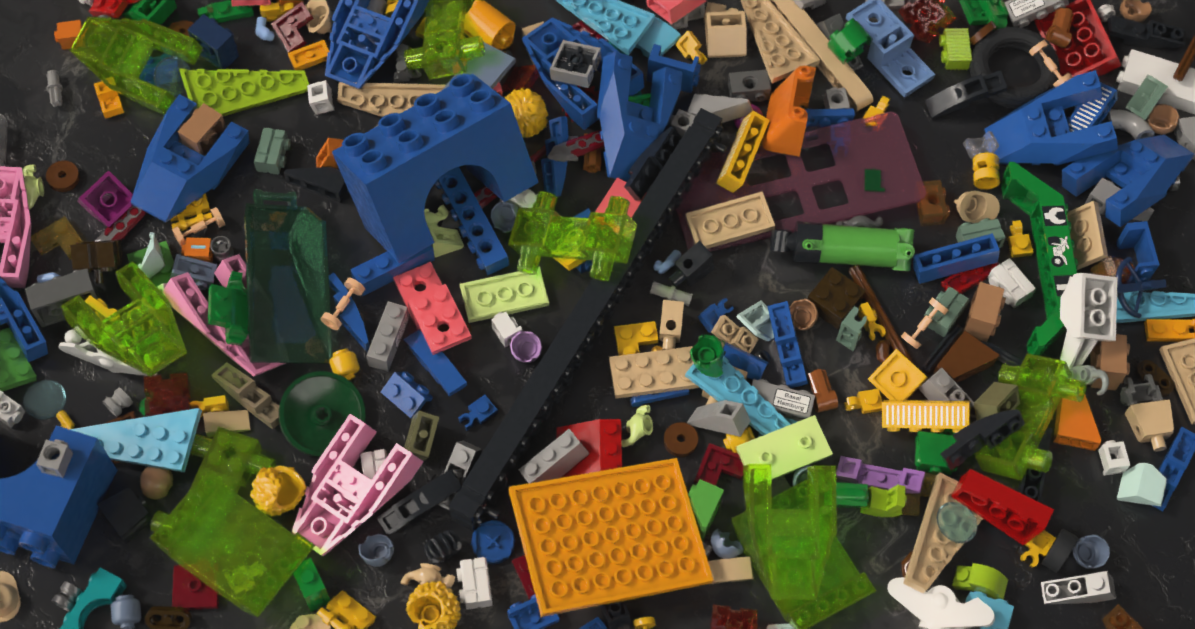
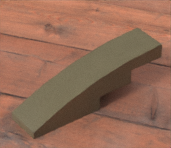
M225 363L211 375L228 394L272 429L279 424V405L272 401L268 393L257 387L253 379L229 363Z

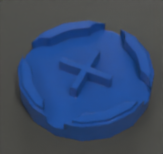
M491 520L482 523V526L478 527L472 534L471 545L473 553L477 558L485 557L487 564L504 562L514 551L515 538L513 531L501 521Z

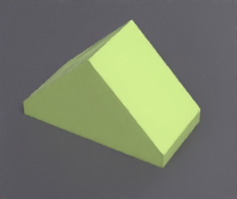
M428 225L435 242L431 245L435 258L464 247L458 230Z

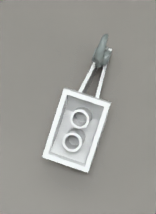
M1088 273L1074 274L1062 294L1060 319L1065 325L1067 333L1055 374L1057 384H1071L1073 386L1091 385L1098 378H1101L1102 388L1097 392V395L1104 394L1108 389L1109 378L1105 371L1098 370L1091 365L1082 366V364L1098 341H1116L1117 277Z

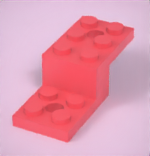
M431 262L393 277L396 287L406 307H408L409 314L417 330H421L432 355L472 339L447 285H442ZM423 284L426 286V289L419 292L415 290V287ZM442 324L450 327L446 332L438 330V327Z

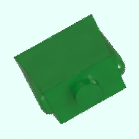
M918 431L915 437V466L917 470L928 472L933 476H937L939 473L951 476L953 472H956L958 466L951 471L941 456L943 451L955 443L953 435Z
M833 482L824 485L823 507H867L869 500L868 484Z
M312 558L299 559L294 566L290 567L311 612L327 605L331 601Z

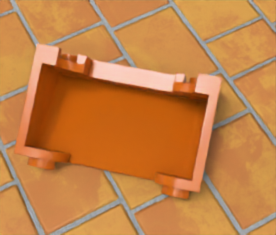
M799 66L771 93L766 116L770 121L761 142L764 149L800 157L808 118L807 111L801 108V106L804 105V108H808L816 67Z

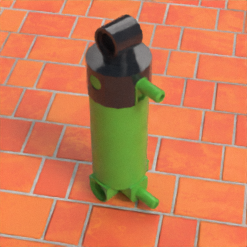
M797 221L794 232L772 229L770 250L779 252H790L792 250L793 262L886 267L893 270L910 271L911 260L915 253L913 247L914 229H883Z

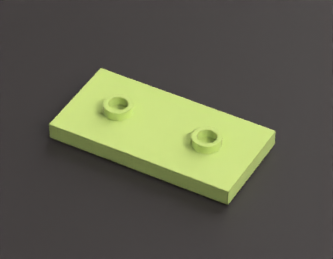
M540 267L460 284L468 323L494 318L500 312H507L509 315L549 306V299Z
M815 415L736 447L753 487L833 455Z

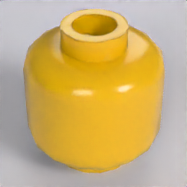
M348 349L334 352L332 354L333 357L329 360L332 372L343 376L347 380L354 379L355 374L360 370L356 354Z
M749 426L741 437L726 434L727 438L723 439L727 450L738 453L736 447L755 439V436Z

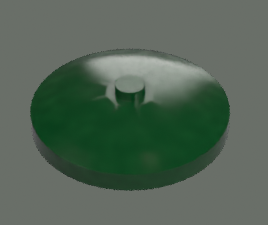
M327 371L311 372L296 379L283 394L278 410L280 428L287 441L298 451L314 457L322 456L349 414L365 422V406L357 388L343 376Z

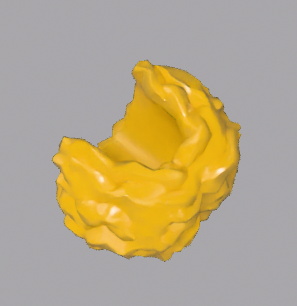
M521 88V90L514 89L511 94L505 96V99L511 103L523 138L537 135L543 128L547 127L548 120L546 118L548 112L544 99L536 92H532L528 88L525 90Z
M277 466L268 469L263 467L259 470L254 482H252L253 489L250 496L253 498L256 504L255 507L259 512L271 517L280 516L282 513L295 509V506L302 500L307 486L302 476L293 467Z
M432 581L422 585L419 584L414 589V592L410 594L406 611L414 623H419L418 629H454L457 626L458 621L461 619L460 602L457 600V596L452 593L453 590L447 588L445 583Z

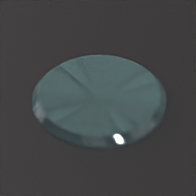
M171 56L164 58L157 64L154 71V82L163 94L176 96L186 90L179 69L190 70V68L183 59Z
M38 381L27 389L23 398L24 408L30 416L36 419L54 417L63 409L66 403V392L56 381Z
M948 502L939 508L937 524L945 537L957 543H966L974 538L977 532V522L973 513L966 506L957 502Z

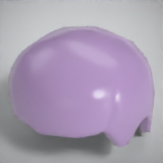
M528 331L518 332L512 337L510 344L511 354L516 360L523 363L534 362L541 355L543 348L541 339L533 332Z

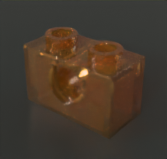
M941 180L917 182L913 192L920 225L945 224L947 217L950 216V208L945 203L946 190L945 187H942Z

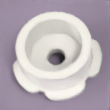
M1104 4L1098 9L1097 14L1103 22H1107L1108 18L1111 15H1115L1116 12L1113 5Z

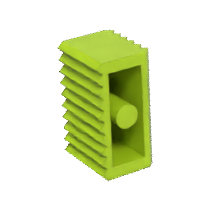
M945 28L943 35H940L939 45L943 46L941 62L945 63L946 70L969 69L972 57L968 28Z

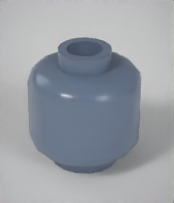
M134 595L116 597V601L111 604L112 623L120 626L121 629L134 628V624L142 619L140 601L135 599Z

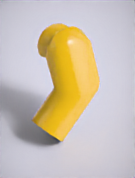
M59 411L56 417L62 424L61 427L74 429L75 424L66 411Z

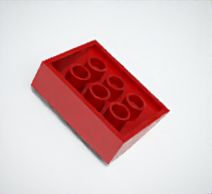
M1076 0L1066 5L1065 8L1072 10L1074 14L1069 31L1072 34L1071 41L1064 49L1050 43L1059 59L1060 75L1063 77L1070 73L1074 77L1096 70L1097 75L1100 76L1121 67L1122 64L1092 1ZM1056 11L1048 14L1043 19L1035 21L1042 38L1046 37L1047 31L1052 26Z
M598 419L557 427V438L570 429L590 453L560 478L622 467L621 419Z

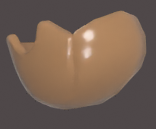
M1123 0L1120 5L1121 15L1125 19L1137 22L1144 21L1152 12L1151 4L1149 2L1142 3L1141 0Z
M1165 104L1155 105L1148 115L1146 122L1152 127L1154 133L1166 135L1176 128L1179 114L1172 106Z
M808 299L796 300L789 307L796 330H808L818 320L816 305Z
M146 467L140 476L141 492L147 498L155 500L167 496L169 489L173 486L172 472L162 468Z

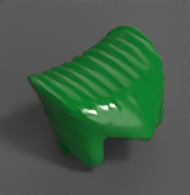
M714 335L699 336V341L690 350V355L696 368L702 374L714 378L722 376L725 341Z

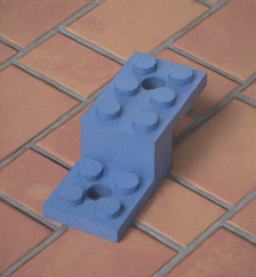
M868 0L846 15L848 21L854 18L873 38L867 58L904 98L934 79L935 74L910 48L914 34L881 0ZM869 18H876L878 22L873 23ZM909 70L912 75H905L902 71Z

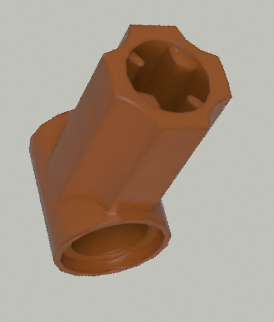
M1068 8L1057 9L1053 24L1046 33L1045 39L1062 49L1067 47L1072 38V34L1069 32L1074 15L1072 10Z
M603 147L584 155V170L589 173L600 171Z
M817 369L808 373L807 377L812 393L815 395L813 403L815 411L819 413L837 409L839 406L836 392L831 389L826 370Z

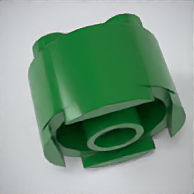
M852 18L845 24L844 29L841 31L836 30L830 35L829 38L831 40L827 45L844 65L845 62L849 63L864 51V45L867 44L869 46L873 38L858 21Z

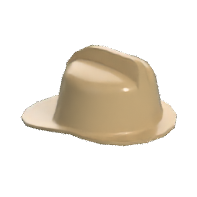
M310 0L306 6L314 19L306 24L309 32H317L319 34L332 33V16L334 13L329 8L327 1Z
M980 191L965 192L958 200H954L960 217L970 223H979L985 218H990V220L996 219L1000 209L999 201L994 195Z
M0 571V622H5L15 617L19 612L21 602L14 577L8 572Z

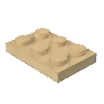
M1091 201L1069 211L1067 220L1071 222L1070 237L1074 240L1073 254L1074 258H1077L1078 261L1077 270L1107 258L1108 253L1098 203Z

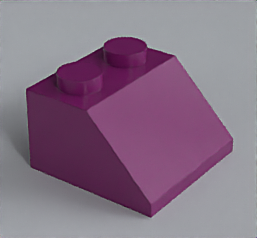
M108 170L77 202L94 218L109 228L132 206L131 199L133 194Z

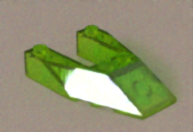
M87 17L70 51L111 90L165 115L176 98L167 90L138 79L153 50L156 49L195 65L203 47L192 37L146 19L131 20L130 18H122V20L106 17Z
M132 261L115 273L121 289L133 302L104 320H101L80 295L61 305V309L69 325L91 345L151 377L187 354L169 300Z
M748 464L743 466V489L749 533L771 599L816 600L824 576L823 572L826 562L831 553L830 549L837 534L836 466L814 465L807 467L808 510L772 509L771 464Z

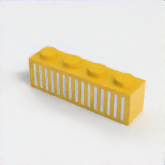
M752 111L742 120L716 184L732 193L744 184L770 121L769 119Z
M882 401V428H887V431L897 432L900 431V428H909L910 432L922 431V428H931V432H944V429H952V432L957 433L970 425V401Z

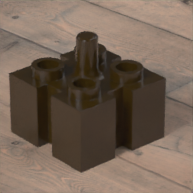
M121 239L79 242L70 245L73 270L87 268L89 273L94 271L96 284L104 283L103 272L113 271L117 269L118 265L123 264Z

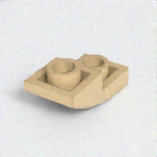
M726 315L720 316L711 331L719 339L748 353L752 352L759 340L745 327H738Z
M751 557L708 561L714 580L711 584L754 579Z

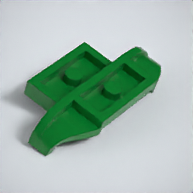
M959 0L969 25H987L990 21H993L997 26L993 31L1007 27V16L1009 13L1003 0Z
M232 271L227 287L211 284L209 287L208 324L225 327L226 343L241 346L249 333V295L242 282V273Z

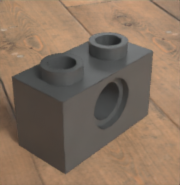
M767 70L729 73L727 85L730 98L749 99V101L757 102L769 100L771 86Z

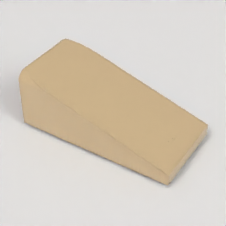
M248 410L203 413L205 432L208 438L251 430Z

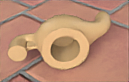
M422 563L420 564V569L408 572L401 580V584L408 586L410 580H416L421 585L426 582L441 581V583L446 584L447 588H451L454 584L455 576L447 575L442 577L439 572L441 570L440 567Z

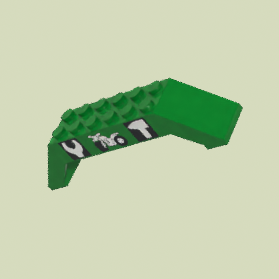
M1009 162L1000 181L1003 199H1009L1030 216L1047 317L1042 326L1035 327L1026 344L1029 363H1035L1067 330L1060 319L1061 296L1073 275L1077 274L1078 261L1077 258H1074L1073 254L1075 245L1074 240L1070 237L1071 222L1067 220L1068 205L1064 203L1063 195L1017 163Z

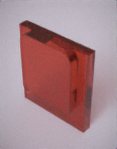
M527 65L514 68L502 86V92H510L514 89L521 90V88L524 90L526 88L530 89L540 75L536 66Z

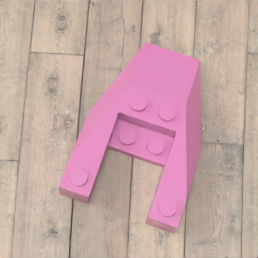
M0 166V243H5L0 263V277L10 288H25L29 273L31 219L23 169L21 167Z
M239 254L222 260L214 274L221 285L227 287L232 271L242 273V282L249 295V333L241 346L226 343L225 327L208 324V302L188 272L170 278L163 293L172 307L253 377L286 364L289 361L283 340L279 337L277 319L274 320L271 310L273 308L272 303Z
M349 414L312 470L314 474L310 486H307L304 493L306 498L303 507L299 508L291 532L296 538L322 556H325L409 483L423 463L421 459L396 443L372 480L353 468L376 434V431L351 414Z

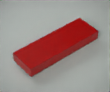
M999 262L951 275L943 280L940 285L945 291L948 287H951L958 291L959 294H963L987 279L991 270L998 266Z

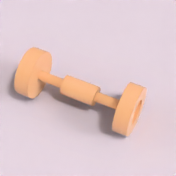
M1043 40L1030 49L1029 53L1031 56L1037 53L1041 54L1045 65L1059 79L1053 84L1056 87L1071 79L1072 76L1070 73L1063 77L1060 75L1056 64L1043 52V49L1048 46V43Z
M216 207L210 210L213 218L206 222L201 221L191 226V229L184 233H181L178 227L172 229L181 248L186 243L185 236L191 233L195 234L207 228V225L215 221L219 228L225 226V222Z
M348 278L345 281L344 286L349 292L337 304L335 313L332 315L325 312L321 317V321L333 330H338L342 325L337 316L340 312L344 311L350 302L349 298L351 295L361 296L365 291V287L355 279Z
M933 297L929 303L935 308L929 316L926 315L919 323L916 332L912 336L904 332L901 336L916 349L920 347L921 343L915 338L921 331H925L933 321L932 317L939 310L946 315L949 311Z

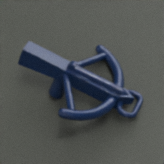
M1127 257L1120 263L1116 272L1117 297L1121 306L1128 314L1141 318L1142 315L1138 313L1143 291L1167 287L1166 280L1142 282L1129 263L1132 261V258ZM1125 266H1127L1137 283L1122 284V272ZM1139 291L1135 308L1132 310L1125 300L1124 293Z

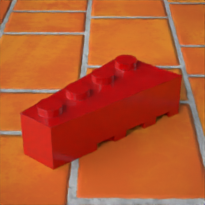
M972 469L968 470L960 478L951 495L952 498L1023 546L1045 530L1054 509Z

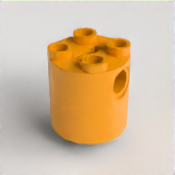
M475 0L468 13L465 12L459 20L462 23V32L480 45L485 42L502 51L508 48L514 40L516 24L485 0Z

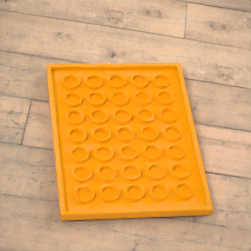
M677 458L511 486L509 488L541 617L711 584L714 581Z

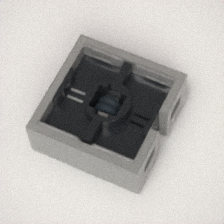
M563 40L550 67L551 80L589 88L594 77L593 70H597L602 59L601 48Z

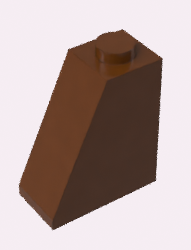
M964 331L938 363L933 374L940 368H943L958 383L992 367L996 363L999 354Z

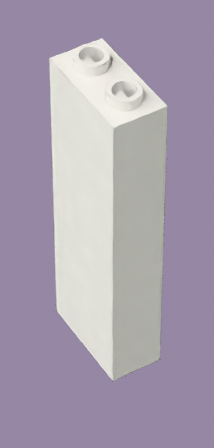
M1131 49L1128 56H1124L1121 67H1124V69L1119 72L1116 82H1119L1118 91L1134 95L1149 74L1168 86L1157 103L1195 114L1194 68L1190 67L1183 81H1178L1173 78L1179 65L1178 63Z

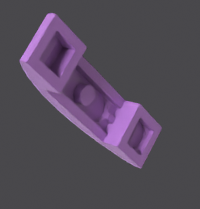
M841 456L835 476L853 484H868V488L876 487L889 490L896 485L906 486V494H915L921 492L925 472L903 468V471L863 464L860 459Z

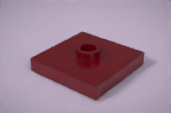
M219 564L174 565L172 607H183L187 610L218 609Z

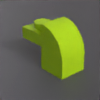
M896 485L889 490L876 487L868 488L869 500L867 507H861L860 513L876 517H896L902 515V508L905 507L907 501L905 494L906 486Z
M973 563L972 567L957 566L952 586L956 590L979 591L992 599H1004L1008 579L992 567Z

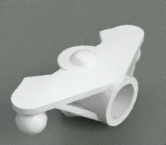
M111 327L105 328L104 336L79 344L82 340L81 333L71 329L65 334V342H61L58 346L65 353L108 369L113 373L154 377L158 373L155 367L161 363V356L155 351H150L145 355V364L140 362L127 343L132 341V337L122 330ZM121 350L119 354L111 356L113 352Z
M905 577L894 578L888 584L890 595L921 620L919 624L921 629L989 627L995 621L993 610L978 597L965 604L959 603L955 594L946 586H935L928 590V592L921 593L903 584Z

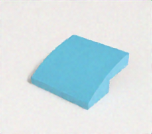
M655 17V21L635 47L641 49L642 54L649 58L653 45L657 44L661 46V56H663L681 38V34L666 22Z

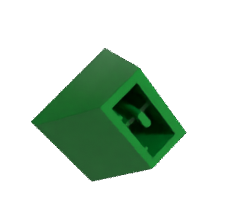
M140 0L132 3L122 15L153 34L174 12L177 5L175 0Z

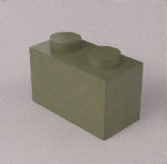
M994 382L974 402L973 409L976 413L977 421L996 413L1015 410L1020 404L1017 385Z
M418 411L413 415L404 449L422 461L426 460L429 457L439 417L422 411Z

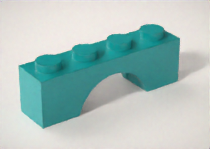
M99 568L97 573L95 572L91 575L88 582L89 585L85 591L78 595L76 605L72 611L65 615L60 629H84L85 620L88 615L97 607L111 605L112 602L116 601V597L121 596L126 589V583L123 579Z

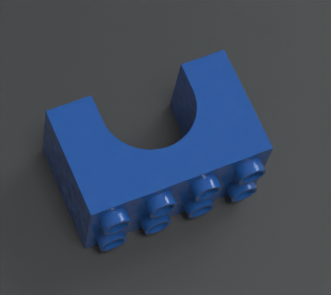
M473 73L471 75L461 74L454 77L450 81L449 87L436 94L428 93L418 97L413 107L400 114L391 113L385 115L379 120V126L366 133L349 135L343 140L341 147L332 151L365 229L398 263L435 243L425 220V202L434 183L449 170L466 165L467 170L503 202L539 183L511 103Z
M57 425L49 441L62 440L68 444L73 452L63 478L42 473L37 467L36 461L24 472L0 479V552L15 555L17 548L21 547L32 552L30 558L33 561L50 568H56L59 560L71 564L75 563L100 509L97 504L104 500L117 472L115 465L98 438ZM55 454L51 460L57 459L60 454Z

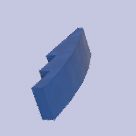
M565 116L549 120L551 138L545 140L547 158L541 160L545 199L561 196L565 181L567 161L560 162L548 159V155L555 145L564 143L569 139L568 122Z
M333 272L327 278L329 286L336 293L333 297L337 306L342 297L347 295L348 290ZM350 297V302L342 314L339 315L340 320L346 330L368 353L370 346L365 326L354 300Z
M788 301L767 306L786 385L794 388L808 384Z
M420 329L403 339L424 369L431 374L437 384L442 386L449 397L467 386L465 379L443 352L432 355Z
M1184 427L1180 428L1158 469L1167 479L1162 506H1152L1161 511L1166 508L1195 451V433Z

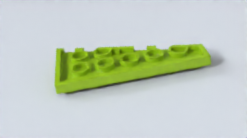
M179 69L188 99L197 103V108L204 103L223 116L308 92L307 85H309L304 70L249 71L243 69H218L217 71H210L205 69Z

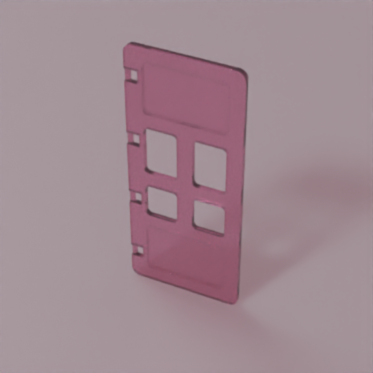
M886 112L865 119H856L805 132L801 149L828 144L836 164L835 166L807 172L801 155L799 157L784 154L791 171L790 177L753 186L748 185L745 179L744 184L734 193L716 184L730 149L726 150L724 154L721 152L712 153L709 162H704L702 165L703 170L699 178L695 177L693 180L694 184L691 191L683 196L684 201L679 209L676 208L687 249L689 250L695 243L686 221L685 213L758 192H763L765 198L792 191L798 193L804 214L774 221L775 229L790 230L792 232L795 230L797 221L829 224L850 219L857 215H867L923 201L926 196V190L899 116L895 112ZM876 122L877 126L866 127L865 123ZM817 135V140L807 142L806 137ZM760 143L759 153L755 155L754 160L783 153L768 151ZM865 169L881 170V188H885V192L864 191ZM841 181L849 203L823 210L819 209L812 187ZM771 231L712 247L708 250L712 252L770 238Z

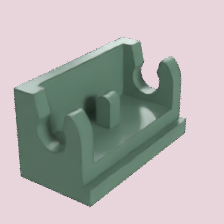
M1148 74L1125 108L1146 120L1168 86Z
M855 306L842 321L836 341L852 351L856 349L857 343L861 338V329L867 321V316H864L862 321L859 322L854 319L859 311Z

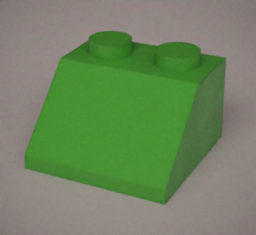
M700 479L697 486L692 485L688 497L701 540L704 541L721 505L724 490Z

